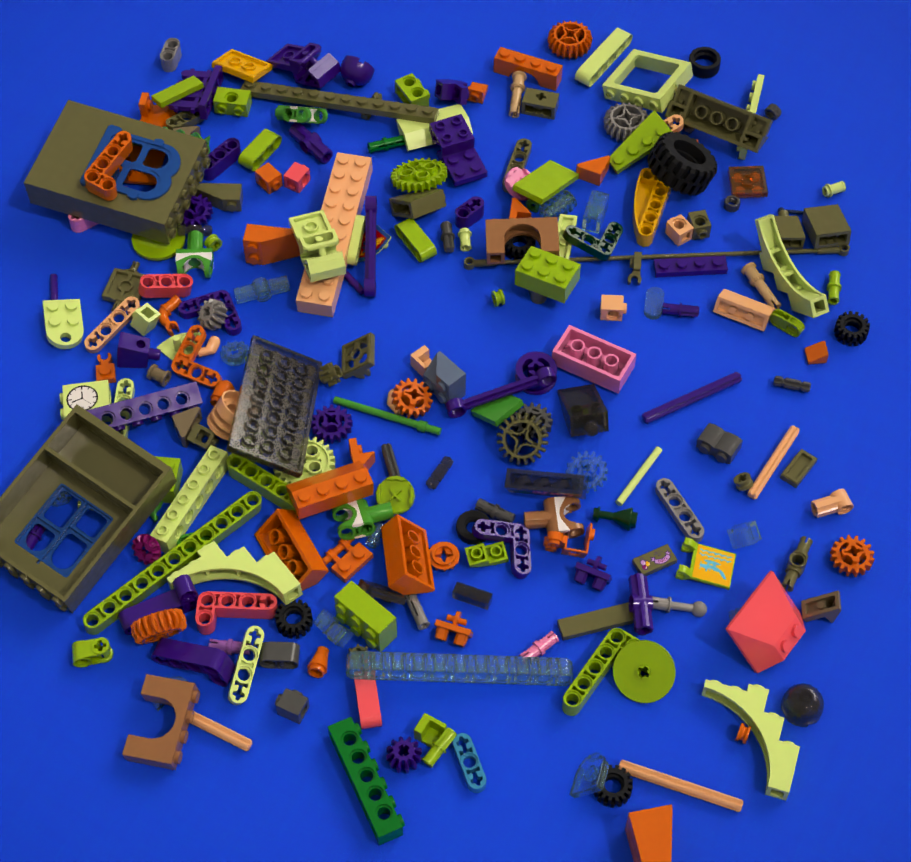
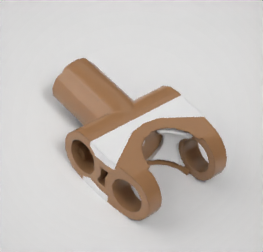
M550 497L543 501L544 511L524 512V525L528 529L546 528L547 533L548 531L561 532L563 535L568 536V539L579 537L584 533L583 524L570 521L565 517V515L572 513V511L580 509L581 503L578 498Z

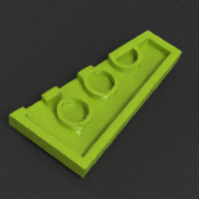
M654 110L610 155L609 165L619 174L648 155L659 137L664 133L672 132V130Z

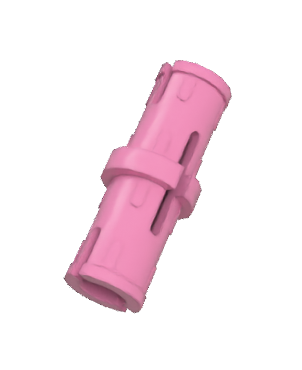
M550 631L539 641L535 640L530 648L519 654L521 661L527 666L538 656L546 654L545 651L558 643L559 638L553 631Z

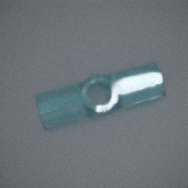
M286 275L269 280L260 277L253 280L252 284L233 288L237 304L256 299L259 302H265L272 295L290 291Z

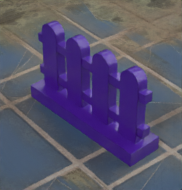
M215 65L213 72L212 70L195 71V69L182 71L183 80L194 75L203 82L204 88L169 104V109L174 110V112L191 111L194 114L199 112L200 119L207 120L213 106L217 87H221L224 80L222 66Z

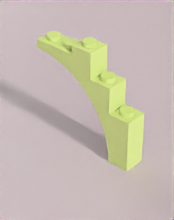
M769 214L755 219L762 250L759 253L762 268L774 274L777 290L788 293L791 310L812 318L830 312L826 294L812 287L800 274L789 257L780 237L774 215Z
M215 541L204 545L197 551L198 559L191 561L187 566L167 577L171 590L174 589V579L187 574L194 585L222 579L253 583L272 592L285 605L303 595L301 584L275 552L263 556L256 562L244 546L226 556Z
M706 679L701 696L721 703L738 715L748 727L752 726L751 731L760 744L766 763L767 785L765 795L786 801L790 792L800 746L795 745L791 741L779 740L784 717H780L773 712H764L769 689H765L758 684H749L747 691L738 686H728L717 680Z

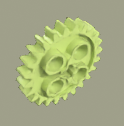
M300 435L297 441L292 437V443L284 441L285 447L279 446V452H275L272 465L275 476L287 484L336 469L333 450H330L329 444L324 445V440L317 442V437L310 440L309 435L306 436V439H302Z

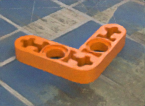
M193 325L189 328L176 353L171 368L180 377L193 382L197 381L202 386L215 389L218 381H223L221 375L215 370L194 362L207 335L202 326ZM198 332L201 333L200 336H199V335H197L196 337L194 336V333H198ZM192 346L194 348L193 352L189 355L185 354V348ZM183 363L188 372L183 368L178 369L177 366ZM200 369L202 371L201 375L197 378L193 377V371ZM206 375L212 379L216 377L217 381H213L211 384L210 380L206 378Z

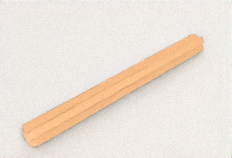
M626 760L620 761L619 769L625 768V773L629 772L633 777L737 812L742 810V799Z

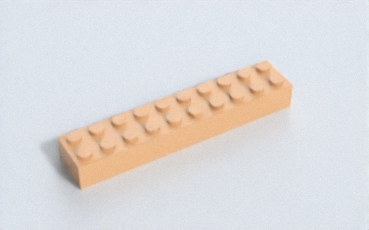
M337 152L321 210H324L331 228L335 229L339 239L336 251H342L347 268V255L356 215H361L373 168L372 157ZM304 268L296 297L297 311L333 317L344 275L310 282Z

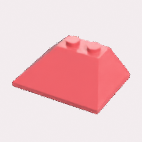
M773 571L768 572L725 628L755 673H759L784 661L806 632L801 613Z

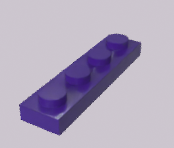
M725 255L654 259L653 262L656 278L727 274L728 272Z

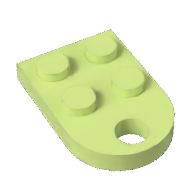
M80 299L43 300L45 333L48 342L59 349H71L78 346L84 334ZM68 337L70 341L63 342L61 338Z

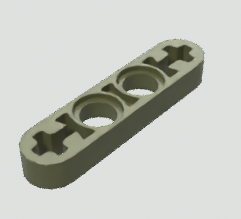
M523 138L517 141L505 175L514 167L526 168L532 149L530 140ZM518 157H521V158H523L524 160L521 161V162H518V161H516L515 159L518 158ZM504 175L503 183H502V189H503L504 192L509 193V192L507 191L506 187H505V183H504L505 175Z

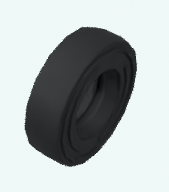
M470 510L460 515L456 523V531L458 537L463 542L477 545L485 541L476 538L466 529L467 524L470 522H476L479 519L490 520L485 513L478 510Z

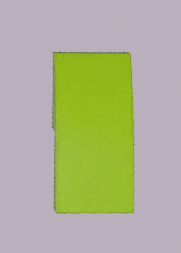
M503 541L486 546L484 543L465 548L470 567H484L509 562Z

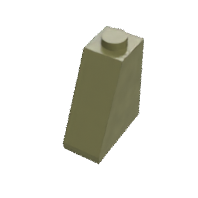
M431 188L430 191L425 189L424 192L417 191V193L413 192L389 198L392 216L415 219L446 207L444 191L438 188Z

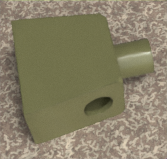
M787 210L779 211L778 216L774 217L785 249H803L805 234L799 217L789 216Z

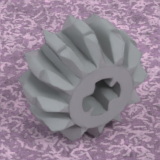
M211 298L208 301L204 300V305L200 306L201 309L197 312L200 315L197 320L206 329L214 331L217 328L221 329L222 324H226L224 320L228 317L226 315L228 309L222 301Z

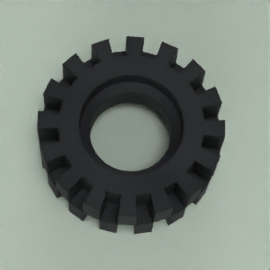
M526 235L515 236L506 243L505 255H509V259L513 257L514 260L518 258L523 259L531 246L535 247L536 240ZM515 242H523V243H525L526 245H525V246H522V247H518V246L513 245V243H515Z
M849 311L848 314L844 312L843 315L837 318L834 335L838 337L837 340L839 342L843 340L842 344L844 345L849 343L848 346H852V343H854V346H858V343L861 345L866 340L870 323H868L867 318L864 319L863 314L859 316V312L853 314L852 311ZM845 326H854L859 331H849L845 328Z
M296 599L288 605L281 603L279 605L280 609L277 608L275 614L279 633L282 632L284 637L288 634L289 639H292L293 635H296V639L300 638L299 634L305 636V631L309 633L311 630L310 626L312 627L313 618L306 602L303 604L300 599L298 603H296ZM290 614H299L302 617L301 621L297 624H289L286 618Z
M608 765L607 769L604 766L601 768V772L598 771L596 773L593 790L594 796L598 797L597 801L599 803L603 801L604 806L607 807V804H611L610 808H614L615 804L620 807L622 802L625 804L628 798L630 799L633 780L632 778L630 779L631 775L629 772L625 773V768L620 770L619 765H615V768H612V765ZM610 779L617 780L621 784L620 791L617 793L607 791L605 788L606 781Z

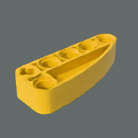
M644 168L640 171L633 204L634 234L637 244L642 247H648L652 244L671 192V188L665 186L662 181H659L649 168Z

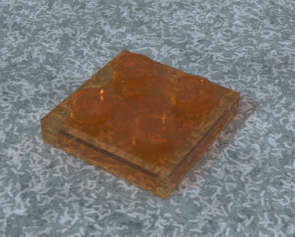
M763 166L728 168L732 195L739 198L767 197L768 189Z

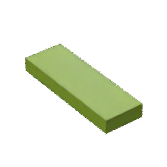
M193 75L151 95L154 103L163 108L204 88L202 81Z

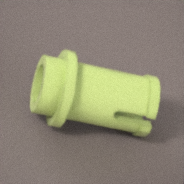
M843 181L831 185L825 184L822 187V193L825 197H832L833 194L846 191V185Z
M461 228L458 232L460 250L464 252L472 249L470 240L472 232L468 228Z

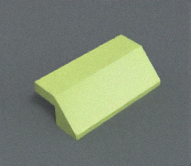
M456 104L439 109L436 121L462 114L473 134L469 117L462 105ZM396 119L399 134L404 137L407 151L435 145L432 142L429 123Z

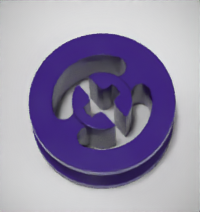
M543 352L526 353L516 363L515 380L519 381L527 378L523 373L526 369H528V377L535 375L536 371L543 367H552L556 375V362L551 356ZM555 383L548 387H540L538 385L523 390V392L530 395H542L549 392L555 386Z

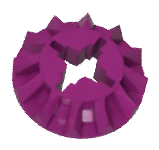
M140 534L133 540L131 548L134 550L133 556L139 558L138 562L143 561L145 565L152 564L161 557V547L158 541L151 535ZM144 546L145 549L149 551L147 554L146 551L142 549Z

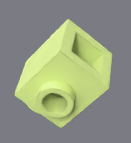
M146 303L133 312L130 325L141 335L145 336L156 327L161 314L149 303Z

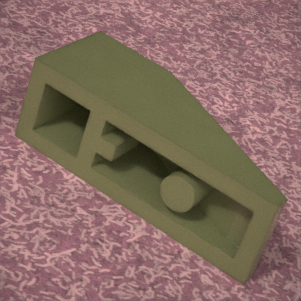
M198 184L196 197L202 194L203 198H208L213 207L223 211H242V184Z

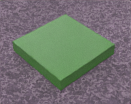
M509 395L474 407L471 413L473 416L497 427L519 410L524 403L522 399Z

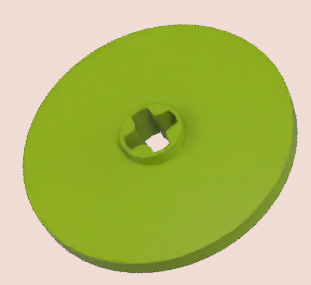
M180 224L177 227L175 238L171 239L169 245L132 234V245L135 252L139 256L153 261L166 260L175 256L176 249H182L186 240L185 231Z
M638 640L627 644L617 654L613 664V677L618 689L626 697L636 702L651 703L660 700L671 690L675 681L676 668L673 658L663 646L653 641ZM647 667L649 676L646 674L642 676L639 668Z

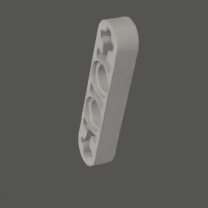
M659 479L656 483L655 492L685 537L691 538L697 543L702 541L704 528L670 479ZM673 499L678 500L680 505L672 506L669 501ZM686 514L690 517V520L682 521L679 516Z

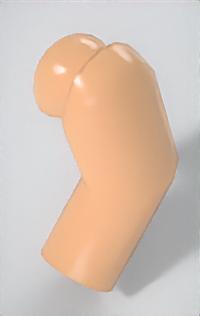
M217 336L209 338L206 347L200 349L198 353L199 358L217 352L220 346V339Z

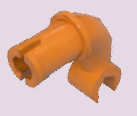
M177 295L171 297L165 304H161L158 311L161 314L159 322L166 328L169 336H174L172 329H177L180 332L178 323L169 320L172 311L182 302Z

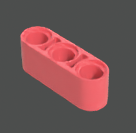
M146 274L140 278L138 292L144 298H171L174 295L187 297L191 293L193 279L188 274Z
M374 670L354 672L361 729L381 727L382 719Z

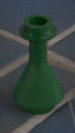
M599 506L594 508L593 519L598 522L599 518L613 520L629 531L630 527H636L638 512H633L631 507L613 513L601 511Z

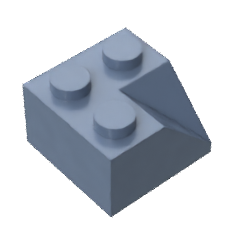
M441 351L437 352L423 374V386H429L428 392H432L440 403L446 404L453 398H462L466 395V373Z

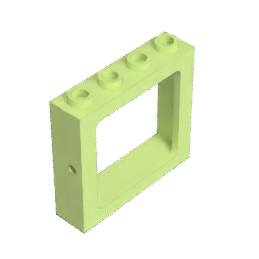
M633 49L603 83L605 99L624 102L625 104L630 102L631 105L636 104L637 107L642 106V108L663 113L668 107L670 100L674 99L678 85L685 86L693 77L691 62ZM635 67L671 75L656 93L620 85Z

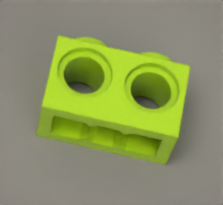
M413 73L395 80V93L403 103L429 106L430 93L427 89H424L420 79L416 78Z

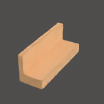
M723 289L717 297L713 312L764 332L775 308Z

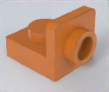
M472 82L471 86H468L469 98L467 101L483 104L488 91V85Z

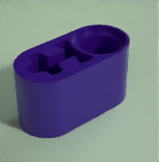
M475 196L457 207L455 210V225L459 229L469 228L483 218L484 200L481 197Z

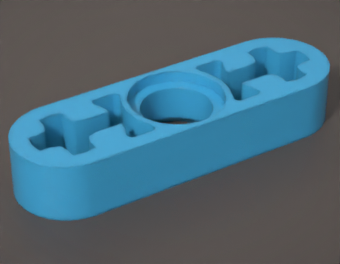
M465 733L457 734L453 740V750L465 782L471 792L480 793L486 788V776L474 744L469 735ZM459 741H463V743H466L467 752L464 754L462 746L459 745ZM471 758L476 762L475 766L468 768L463 764L464 760ZM475 772L477 780L480 781L479 786L473 783L472 774Z

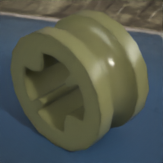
M747 472L740 473L734 477V483L739 491L748 490L753 486V480Z

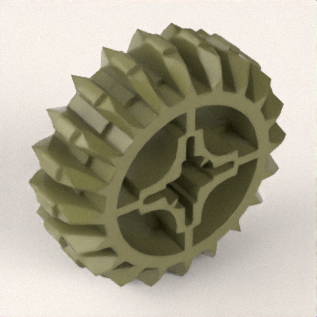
M517 413V419L511 415L510 419L512 422L505 419L503 422L507 426H499V429L504 432L497 433L498 437H502V440L496 441L497 444L503 443V447H500L499 451L504 449L507 451L503 455L504 458L509 454L511 455L509 462H513L514 458H517V465L521 463V459L527 465L528 458L534 463V455L541 458L542 456L538 451H546L542 444L548 445L549 443L543 440V438L549 436L548 433L542 434V431L547 429L546 426L540 428L538 425L542 423V420L535 423V415L529 420V413H525L524 418H522L521 413ZM517 423H527L522 432L513 431L510 428ZM532 427L538 434V443L530 438ZM526 432L525 439L528 442H523V444H520V439L518 438V435L520 434V436H522V433L524 434ZM507 434L515 440L514 450L508 445ZM525 445L535 448L529 454H518Z

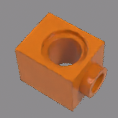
M269 162L255 170L256 183L268 194L283 186L282 174Z

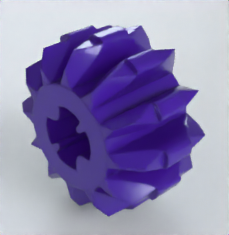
M401 736L399 737V742L392 740V746L387 747L388 754L386 755V760L390 762L391 769L397 767L398 773L405 769L407 774L410 767L416 770V763H421L422 761L420 756L422 749L418 748V742L414 741L411 743L410 736L406 741Z

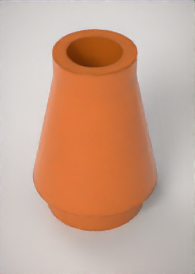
M324 646L317 648V651L307 665L310 676L322 678L327 673L328 648Z

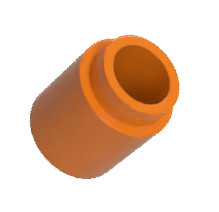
M228 380L218 381L210 397V403L215 406L225 391L235 390L233 384Z

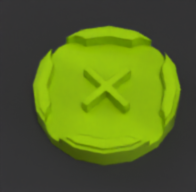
M387 477L377 487V503L390 502L393 515L407 512L414 504V488L404 477Z

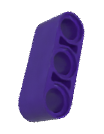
M229 138L208 154L211 162L209 168H206L204 171V180H214L238 160L241 154L238 139Z

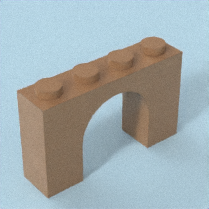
M557 217L485 220L487 265L505 264V245L511 238L519 235L534 238L539 243L540 249L559 256Z
M146 674L141 690L142 697L145 701L173 707L176 714L175 722L171 730L159 738H145L128 734L122 755L130 762L176 770L177 764H180L182 761L183 753L181 750L183 744H186L189 733L187 729L189 723L193 722V709L195 703L199 701L200 691L196 684L192 682Z

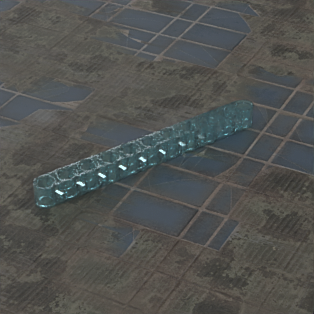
M352 651L346 655V676L351 679L567 686L574 681L572 661L568 658Z

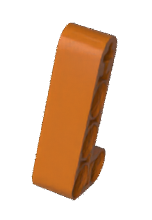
M118 132L84 173L86 189L104 200L111 201L117 197L116 181L112 178V175L133 150L132 137L129 132Z

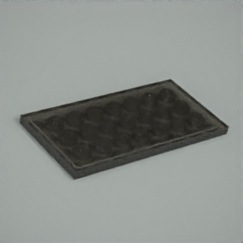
M253 335L249 345L226 451L300 478L303 473L322 362Z

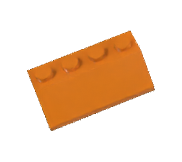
M360 461L288 484L286 489L300 520L371 496L374 491V483L367 467Z
M277 508L254 534L265 555L275 552L299 581L302 591L318 584L329 572L294 510Z
M396 514L381 527L388 587L402 595L433 592L435 587L427 532L424 528Z

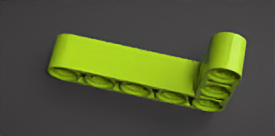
M254 428L227 458L228 473L233 479L258 492L280 508L294 510L296 513L286 489L288 484L255 464L268 449L269 437L265 428Z
M620 628L611 629L565 692L562 703L563 712L569 716L577 715L613 666L620 650L627 644L639 639ZM613 639H618V640H620L621 642H614V641H612V640H613ZM606 654L610 657L604 658L601 655ZM644 667L643 669L639 668L641 671L648 674L647 667ZM590 670H597L599 673H592ZM585 685V686H587L588 688H587V689H581L579 686ZM569 701H574V702H576L577 704H575V705H570V704H568L567 702H569Z

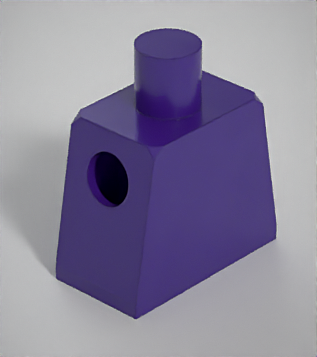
M120 332L117 367L147 368L149 359L160 360L161 349L150 348L149 338Z

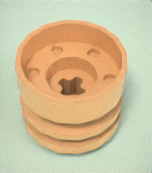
M227 390L209 413L207 424L218 437L227 441H238L256 418L258 410L255 403L244 393L236 390Z

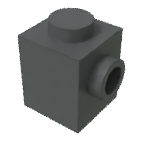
M286 688L283 694H279L275 701L277 714L300 724L309 709V700L301 692Z

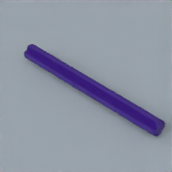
M734 372L642 414L643 421L648 424L742 381L741 374Z

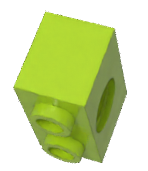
M217 87L213 100L214 112L248 117L252 105L251 90Z

